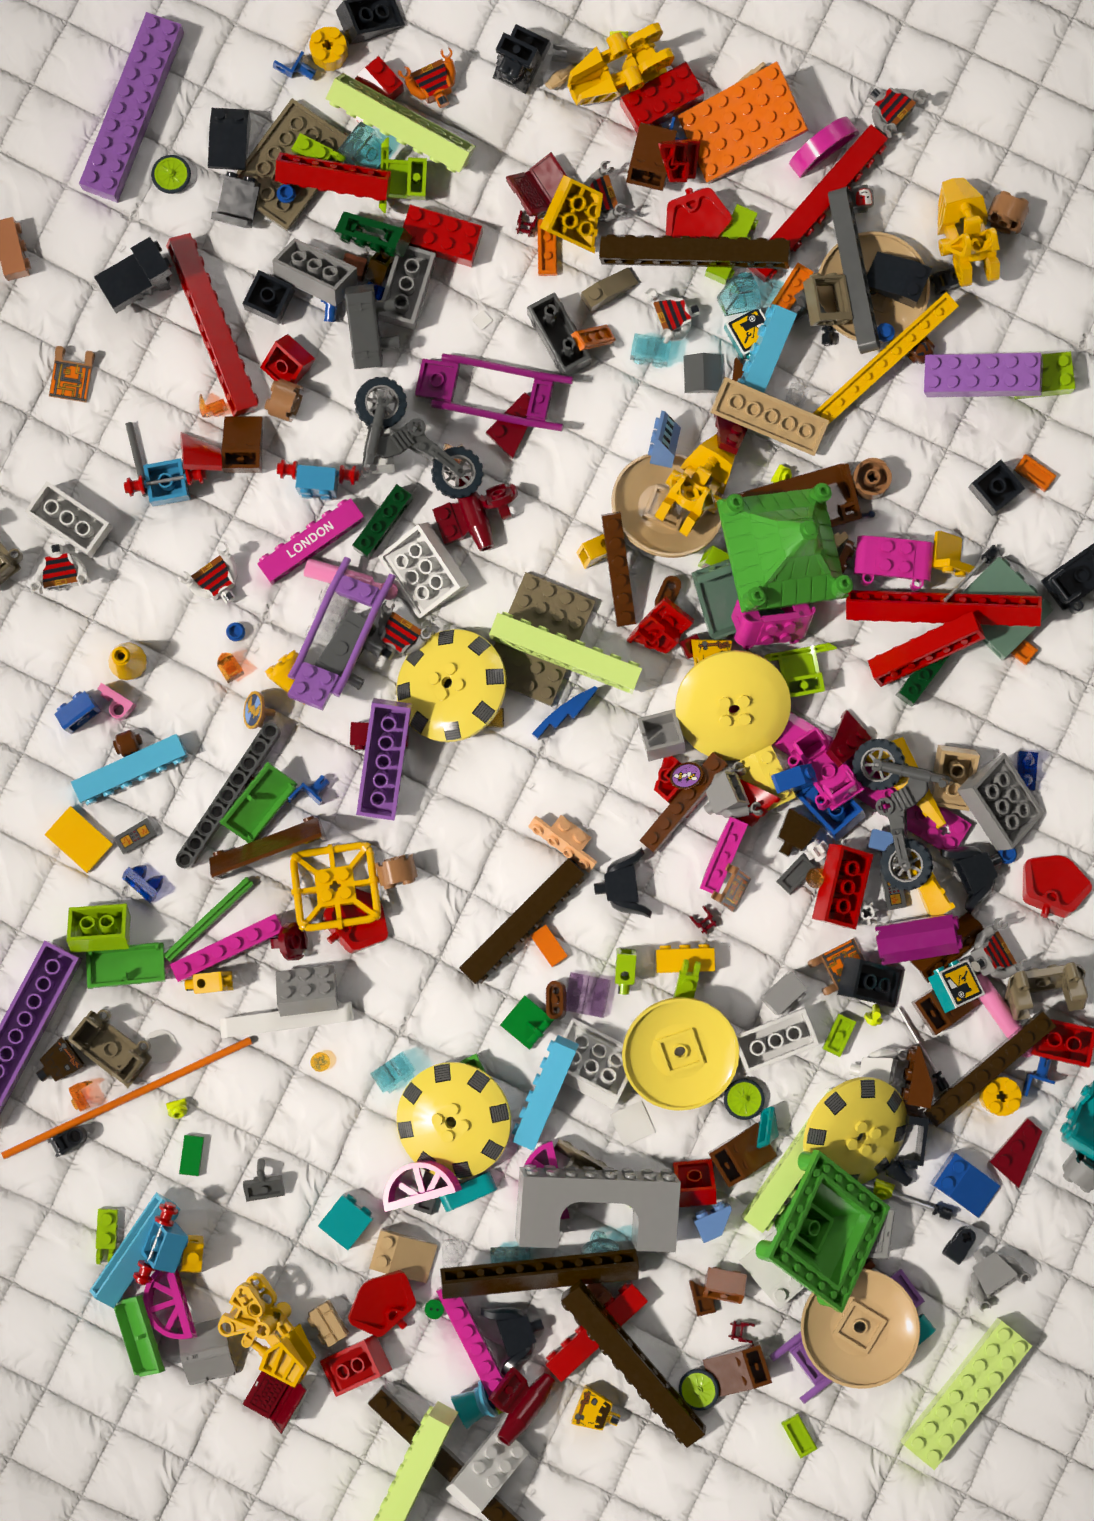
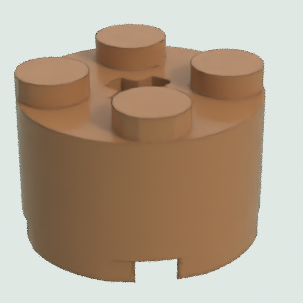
M1001 191L999 195L993 198L987 213V222L989 220L991 222L990 227H994L998 232L1010 234L1011 231H1016L1015 234L1021 232L1028 215L1029 202L1024 198L1011 196L1009 192Z
M284 379L274 380L271 386V398H268L265 403V409L268 410V414L292 422L291 416H296L303 395L299 393L300 390L303 391V386Z
M868 458L857 465L852 474L856 494L863 499L874 500L880 498L887 491L892 481V473L884 461L878 458ZM869 476H873V482H870Z
M409 854L408 858L405 855L386 859L382 862V865H380V862L375 863L380 886H384V889L396 887L399 882H403V885L413 883L416 880L415 878L418 877L412 854Z

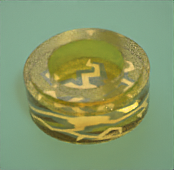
M318 1052L312 1056L310 1063L315 1071L322 1072L329 1068L330 1058L326 1053Z

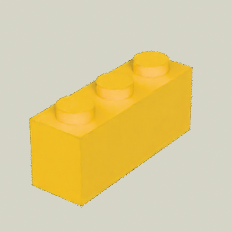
M700 944L698 948L692 949L690 945H679V949H671V945L660 946V949L655 950L656 973L679 972V970L681 971L684 959L689 961L687 972H693L696 961L701 962L699 972L715 971L714 948H710V944Z

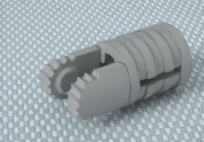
M553 44V49L567 50V56H552V61L579 64L586 57L587 47Z

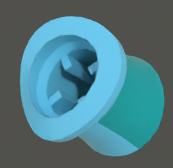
M481 1380L478 1381V1387L474 1388V1390L451 1396L454 1408L459 1412L458 1415L466 1429L470 1428L484 1416H498V1411L488 1399L489 1396Z

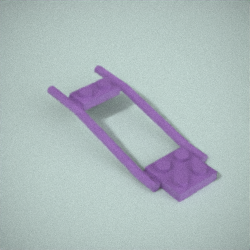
M344 557L330 583L298 657L288 674L289 678L295 679L287 694L288 697L322 711L332 694L340 697L378 611L396 578L395 575L389 574L380 590L378 587L344 575L351 562V559L348 557ZM334 592L340 596L372 607L341 677L338 674L304 662Z
M899 1269L890 1276L906 1290L916 1308L925 1302L902 1269ZM800 1331L770 1354L769 1357L774 1362L787 1351H790L810 1381L815 1385L800 1397L802 1403L805 1404L833 1381L825 1377L812 1364L805 1351Z

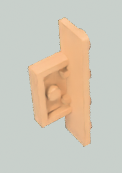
M560 815L552 827L537 816L529 824L528 827L535 834L541 836L551 846L557 848L565 857L578 864L581 869L590 872L597 863L596 860L582 851L591 837L564 816Z

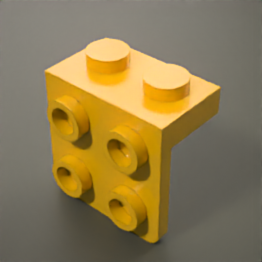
M943 531L935 532L932 568L941 570L943 573L953 574L955 577H966V574H969L975 566L960 562L961 537Z

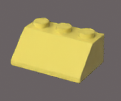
M771 745L739 761L743 764L741 768H746L747 770L746 774L741 776L743 781L781 798L778 803L774 802L767 811L796 798L794 791L777 794L771 775L782 772L783 769Z

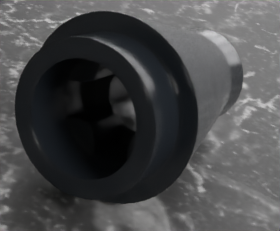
M894 1158L883 1169L887 1176L900 1182L905 1187L913 1180L901 1162Z

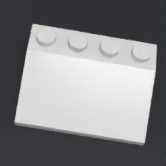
M429 522L416 525L378 556L388 573L396 576L395 584L418 619L426 616L470 585Z
M572 1017L562 1037L578 1043L579 1046L563 1083L613 1109L628 1082L622 1061L623 1043Z
M774 1230L764 1240L773 1241L777 1231ZM756 1247L739 1260L778 1309L804 1288L802 1284L772 1262L759 1259L756 1256Z

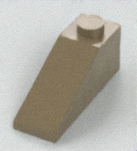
M626 268L582 291L581 299L592 314L636 286L638 281L630 269Z

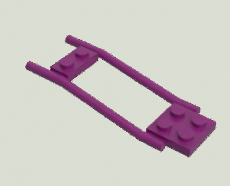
M443 353L441 361L422 359L415 396L433 399L431 408L450 410L529 427L563 431V424L547 422L545 420L547 419L553 383L573 384L574 377L538 372ZM460 363L534 378L526 415L527 418L451 403L453 402Z

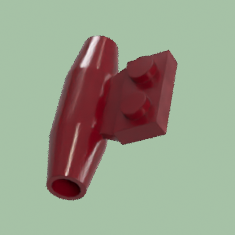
M459 478V487L466 485V483L461 478ZM477 490L467 497L457 498L458 503L449 502L432 509L445 545L459 541L470 533L479 551H486L494 547L490 522Z
M510 1368L488 1398L501 1412L508 1413L497 1435L501 1442L510 1446L527 1430L546 1404L556 1384L553 1377L543 1373L532 1385L528 1386L526 1378L516 1368Z

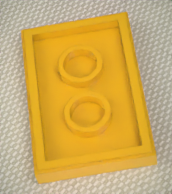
M72 806L44 834L86 873L114 845Z

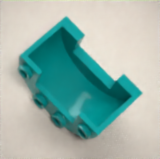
M1093 1081L1089 1086L1086 1084L1080 1093L1082 1096L1075 1107H1071L1067 1112L1066 1118L1068 1120L1064 1122L1060 1132L1062 1133V1142L1094 1161Z

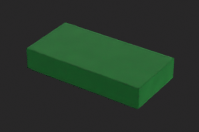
M184 1135L179 1174L199 1176L204 1137Z

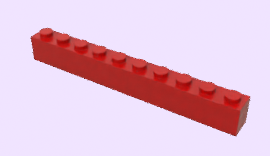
M871 124L769 240H775L776 238L790 240L791 252H796L802 245V239L804 237L808 238L815 230L813 227L816 223L821 224L827 216L825 213L829 209L831 210L828 192L846 186L850 191L852 182L857 183L863 175L862 171L865 168L869 169L875 162L874 157L877 154L881 155L886 150L888 138ZM748 268L763 282L768 278L771 280L778 272V270L770 268Z
M191 233L169 238L166 245L232 415L237 417L254 412L259 404L258 396L256 393H253L251 379L245 373L244 361L238 355V346L232 340L231 328L224 319V310L222 307H219L217 293L211 287V278L204 269L203 257L198 254L197 242L192 238Z
M851 590L848 593L849 596L846 597V620L925 622L935 624L955 620L961 617V615L972 611L980 624L1034 627L1041 626L1042 596L955 593L947 602H944L943 599L949 593Z

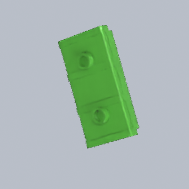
M267 762L219 822L246 842H253L288 800V797L296 790L298 784Z
M159 942L129 945V949L86 952L87 988L166 982L164 944Z
M142 1294L121 1299L114 1307V1311L134 1375L142 1377L166 1371Z

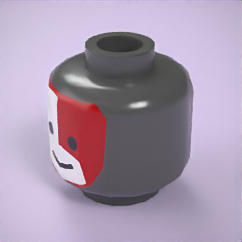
M868 185L853 186L850 194L854 210H857V213L868 212V208L874 205L873 189L869 188Z

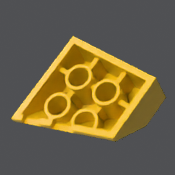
M563 175L540 228L595 254L596 247L594 245L598 233L597 224L601 212L603 193Z

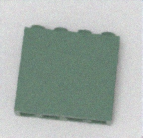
M1000 557L961 593L1039 596L1037 589L1032 585H1028L1024 581L1022 574L1018 571L1014 572L1010 568L1011 564L1005 558L1001 559ZM1045 598L1042 599L1041 622L1053 611L1051 603ZM980 624L985 639L982 641L1001 660H1004L1037 627Z
M727 559L692 572L709 636L714 640H724L728 635L736 634L731 615L738 600L730 560ZM781 608L759 610L761 618L762 616L785 613Z

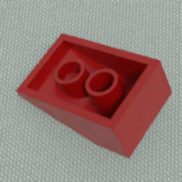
M380 56L370 62L355 78V80L392 100H395L404 92L403 82ZM359 117L355 118L361 126L365 125L363 123V119Z
M1051 1019L1056 1027L1032 1046L1031 1055L1089 1068L1094 1048V1028Z
M374 1335L320 1360L336 1397L377 1379L392 1370L378 1337Z

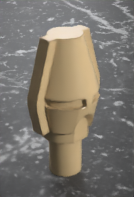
M570 64L565 69L554 72L545 83V86L550 90L562 86L569 78V73L574 68L573 65Z

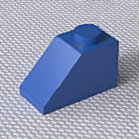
M812 764L799 765L771 775L777 794L802 790L818 782Z

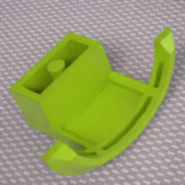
M387 137L381 144V170L391 171L390 192L387 198L425 200L427 158L389 159V137ZM387 200L379 201V208L383 213H386Z
M830 643L770 653L766 654L764 658L768 661L778 660L780 672L787 683L791 698L825 691L822 672L820 673L816 653L835 650L837 647Z

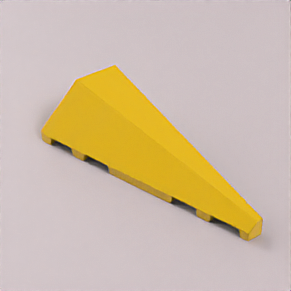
M901 737L893 740L892 742L902 750V754L905 756V763L918 768L904 738ZM880 750L872 753L876 759L879 757ZM883 751L882 758H889L890 755ZM868 755L866 761L873 763L874 761ZM883 771V774L886 777L890 774L888 772ZM903 776L893 787L897 791L902 789L908 783L909 777ZM928 789L927 794L916 805L923 811L922 814L925 817L928 816L937 824L936 827L939 829L944 827L946 822Z
M912 852L913 859L917 858L918 856ZM918 860L915 862V866L921 869V862ZM910 869L912 877L919 873L914 869ZM933 872L927 882L917 888L928 917L942 915L955 908L953 902L950 903L945 890L941 888Z

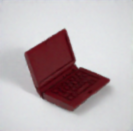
M550 152L532 166L529 171L506 176V182L513 193H516L527 214L533 217L547 212L563 175H567L553 153Z
M261 1371L243 1405L265 1418H269L282 1434L307 1389L301 1382L294 1388Z

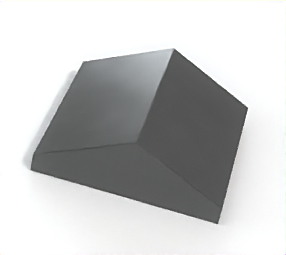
M711 353L684 355V393H718L722 384L721 355Z

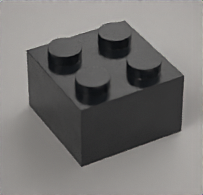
M258 270L242 304L245 310L279 325L295 290L293 285Z
M1001 459L968 487L991 516L996 514L1025 489Z

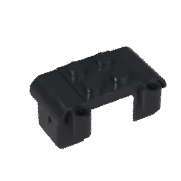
M1094 543L1041 580L1062 611L1068 608L1073 614L1080 612L1084 607L1080 599L1094 590Z

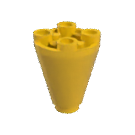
M126 642L114 647L109 655L108 662L110 670L119 679L133 680L145 672L147 659L142 648L134 643Z
M295 650L285 654L278 660L277 664L265 670L267 677L287 693L295 680L288 677L298 657V653Z

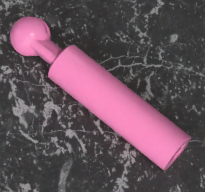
M308 558L304 576L330 584L339 566ZM349 569L344 573L348 577L378 587L380 590L384 583L375 582L373 576ZM395 583L392 584L385 600H392L397 596L398 587Z
M979 972L976 976L985 993L979 999L1008 1038L1022 1025L1018 1020L1013 1019L1011 1009L989 978ZM1032 1047L1021 1057H1031Z

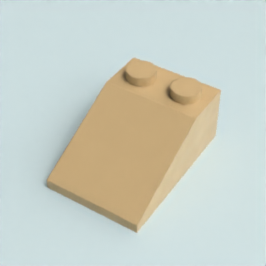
M938 745L934 773L947 775L953 779V784L951 786L946 785L944 788H941L939 783L933 782L932 796L938 807L969 811L968 806L957 790L969 777L977 772L980 755L976 750Z
M382 1228L369 1269L385 1274L401 1270L408 1279L427 1283L438 1245Z

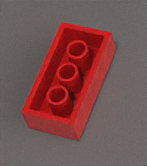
M685 61L647 82L642 88L622 96L620 106L638 134L640 122L650 125H661L702 102L705 93Z
M414 205L409 206L403 228L412 236L409 246L436 253L437 258L472 268L483 234L481 225Z
M829 844L812 919L856 930L873 854L843 845Z

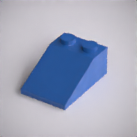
M813 784L802 789L796 795L836 841H839L866 817L863 809L853 799H850L834 811L830 808L825 810L818 809L815 797L819 795V792Z
M951 1152L930 1183L978 1218L1000 1188L999 1184L954 1152Z

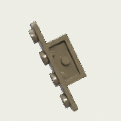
M559 1139L554 1147L556 1151L570 1158L566 1166H573L575 1169L594 1167L595 1170H602L608 1167L603 1161L590 1157L586 1151L576 1149L568 1141Z

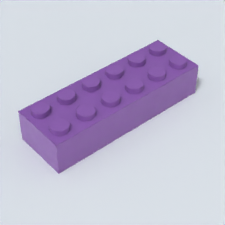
M1041 353L925 355L924 393L926 397L1042 396L1043 357Z
M373 698L356 815L395 820L412 707L410 703Z

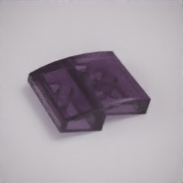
M570 972L567 988V1011L604 1018L611 980Z

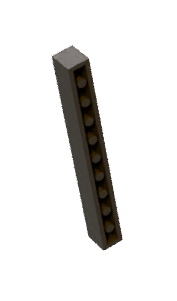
M614 234L601 236L599 259L602 265L789 269L791 245L790 240L785 238L768 240L760 237L756 240H750L746 237H739L737 239L719 237L718 239H711L707 236L692 238L690 236L673 238L668 235L658 238L652 235H645L643 237L625 235V237H617Z
M636 1249L440 1268L442 1298L450 1299L567 1287L574 1285L580 1279L585 1285L639 1279Z
M580 1279L564 1291L561 1297L563 1308L573 1314L576 1323L585 1328L588 1337L592 1341H596L605 1356L608 1355L612 1360L613 1366L624 1374L628 1384L633 1385L637 1389L640 1398L645 1399L650 1404L652 1412L662 1418L664 1426L674 1432L677 1441L681 1444L683 1443L688 1448L702 1438L706 1433V1425L584 1282Z
M382 1385L369 1399L367 1404L411 1445L421 1422ZM443 1444L433 1467L451 1482L465 1464ZM497 1494L481 1512L489 1521H524Z

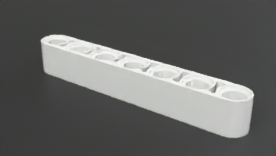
M351 1001L338 1003V1010L280 1017L279 1011L223 1018L219 1019L221 1038L354 1021Z

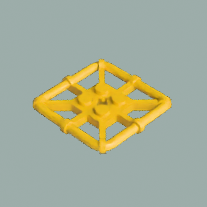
M355 842L334 846L333 844H328L327 847L292 853L290 856L293 887L291 895L294 896L296 921L302 932L338 928L339 930L346 926L367 924L380 919L381 904L378 889L380 882L376 873L374 852L369 842ZM360 850L349 865L336 867L334 853ZM329 854L330 868L317 870L302 858ZM366 855L369 878L354 881L353 870ZM298 864L314 875L316 887L300 888ZM333 883L341 885L336 892L332 888L330 889ZM356 887H371L373 910L357 899ZM317 893L318 904L304 920L301 895ZM354 904L367 913L368 916L342 919L341 906ZM335 907L337 920L311 924L322 909Z

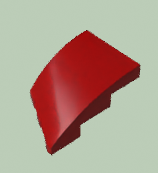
M671 140L658 143L669 182H687L688 179H696L700 149L699 140Z
M181 432L183 469L222 471L220 448Z
M665 596L627 638V642L643 644L645 648L655 649L658 652L667 654L679 643L681 634L694 623L695 619Z
M674 756L663 758L658 772L659 777L654 787V791L669 804L682 790L674 787L670 781L671 772L681 764ZM705 793L704 796L699 800V802L694 806V808L689 812V814L686 816V818H688V817L690 816V814L696 809V807H697V806L702 802V800L707 796L706 793Z
M740 779L750 803L748 807H751L754 802H759L762 806L756 807L754 811L762 810L763 814L756 816L752 812L748 816L734 819L753 827L768 812L767 809L774 802L778 803L781 798Z

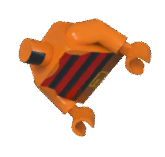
M449 47V54L446 56L443 55L442 49L440 51L442 57L445 58L444 61L440 59L412 73L408 67L404 66L407 71L404 76L400 70L398 71V75L405 79L404 82L413 96L420 100H425L428 104L436 101L439 108L449 105L446 96L452 93L451 87L455 84L456 71L453 59H451L452 50Z

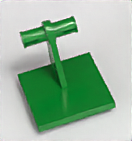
M524 995L500 1026L530 1050L540 1037L543 1038V1033L554 1019L549 1018L542 1009Z

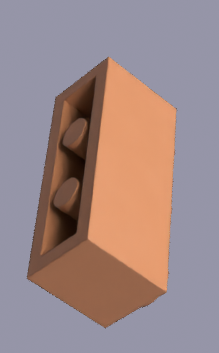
M13 217L0 220V262L7 281L30 276L28 269H31L30 261L28 258H25L24 251H27L26 244L20 237L22 233L20 222H16Z

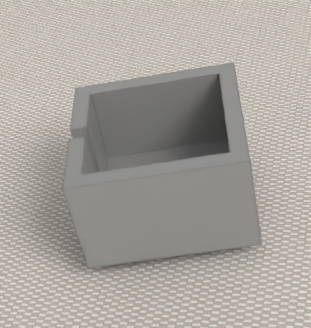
M675 709L638 718L648 762L686 752L685 742Z
M791 971L787 972L760 999L775 1015L781 1014L784 1016L792 1009L790 1005L794 1001L799 1002L806 996L805 991L807 988Z

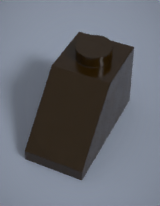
M384 251L376 252L370 259L365 278L374 284L382 286L389 277L395 257L387 255Z

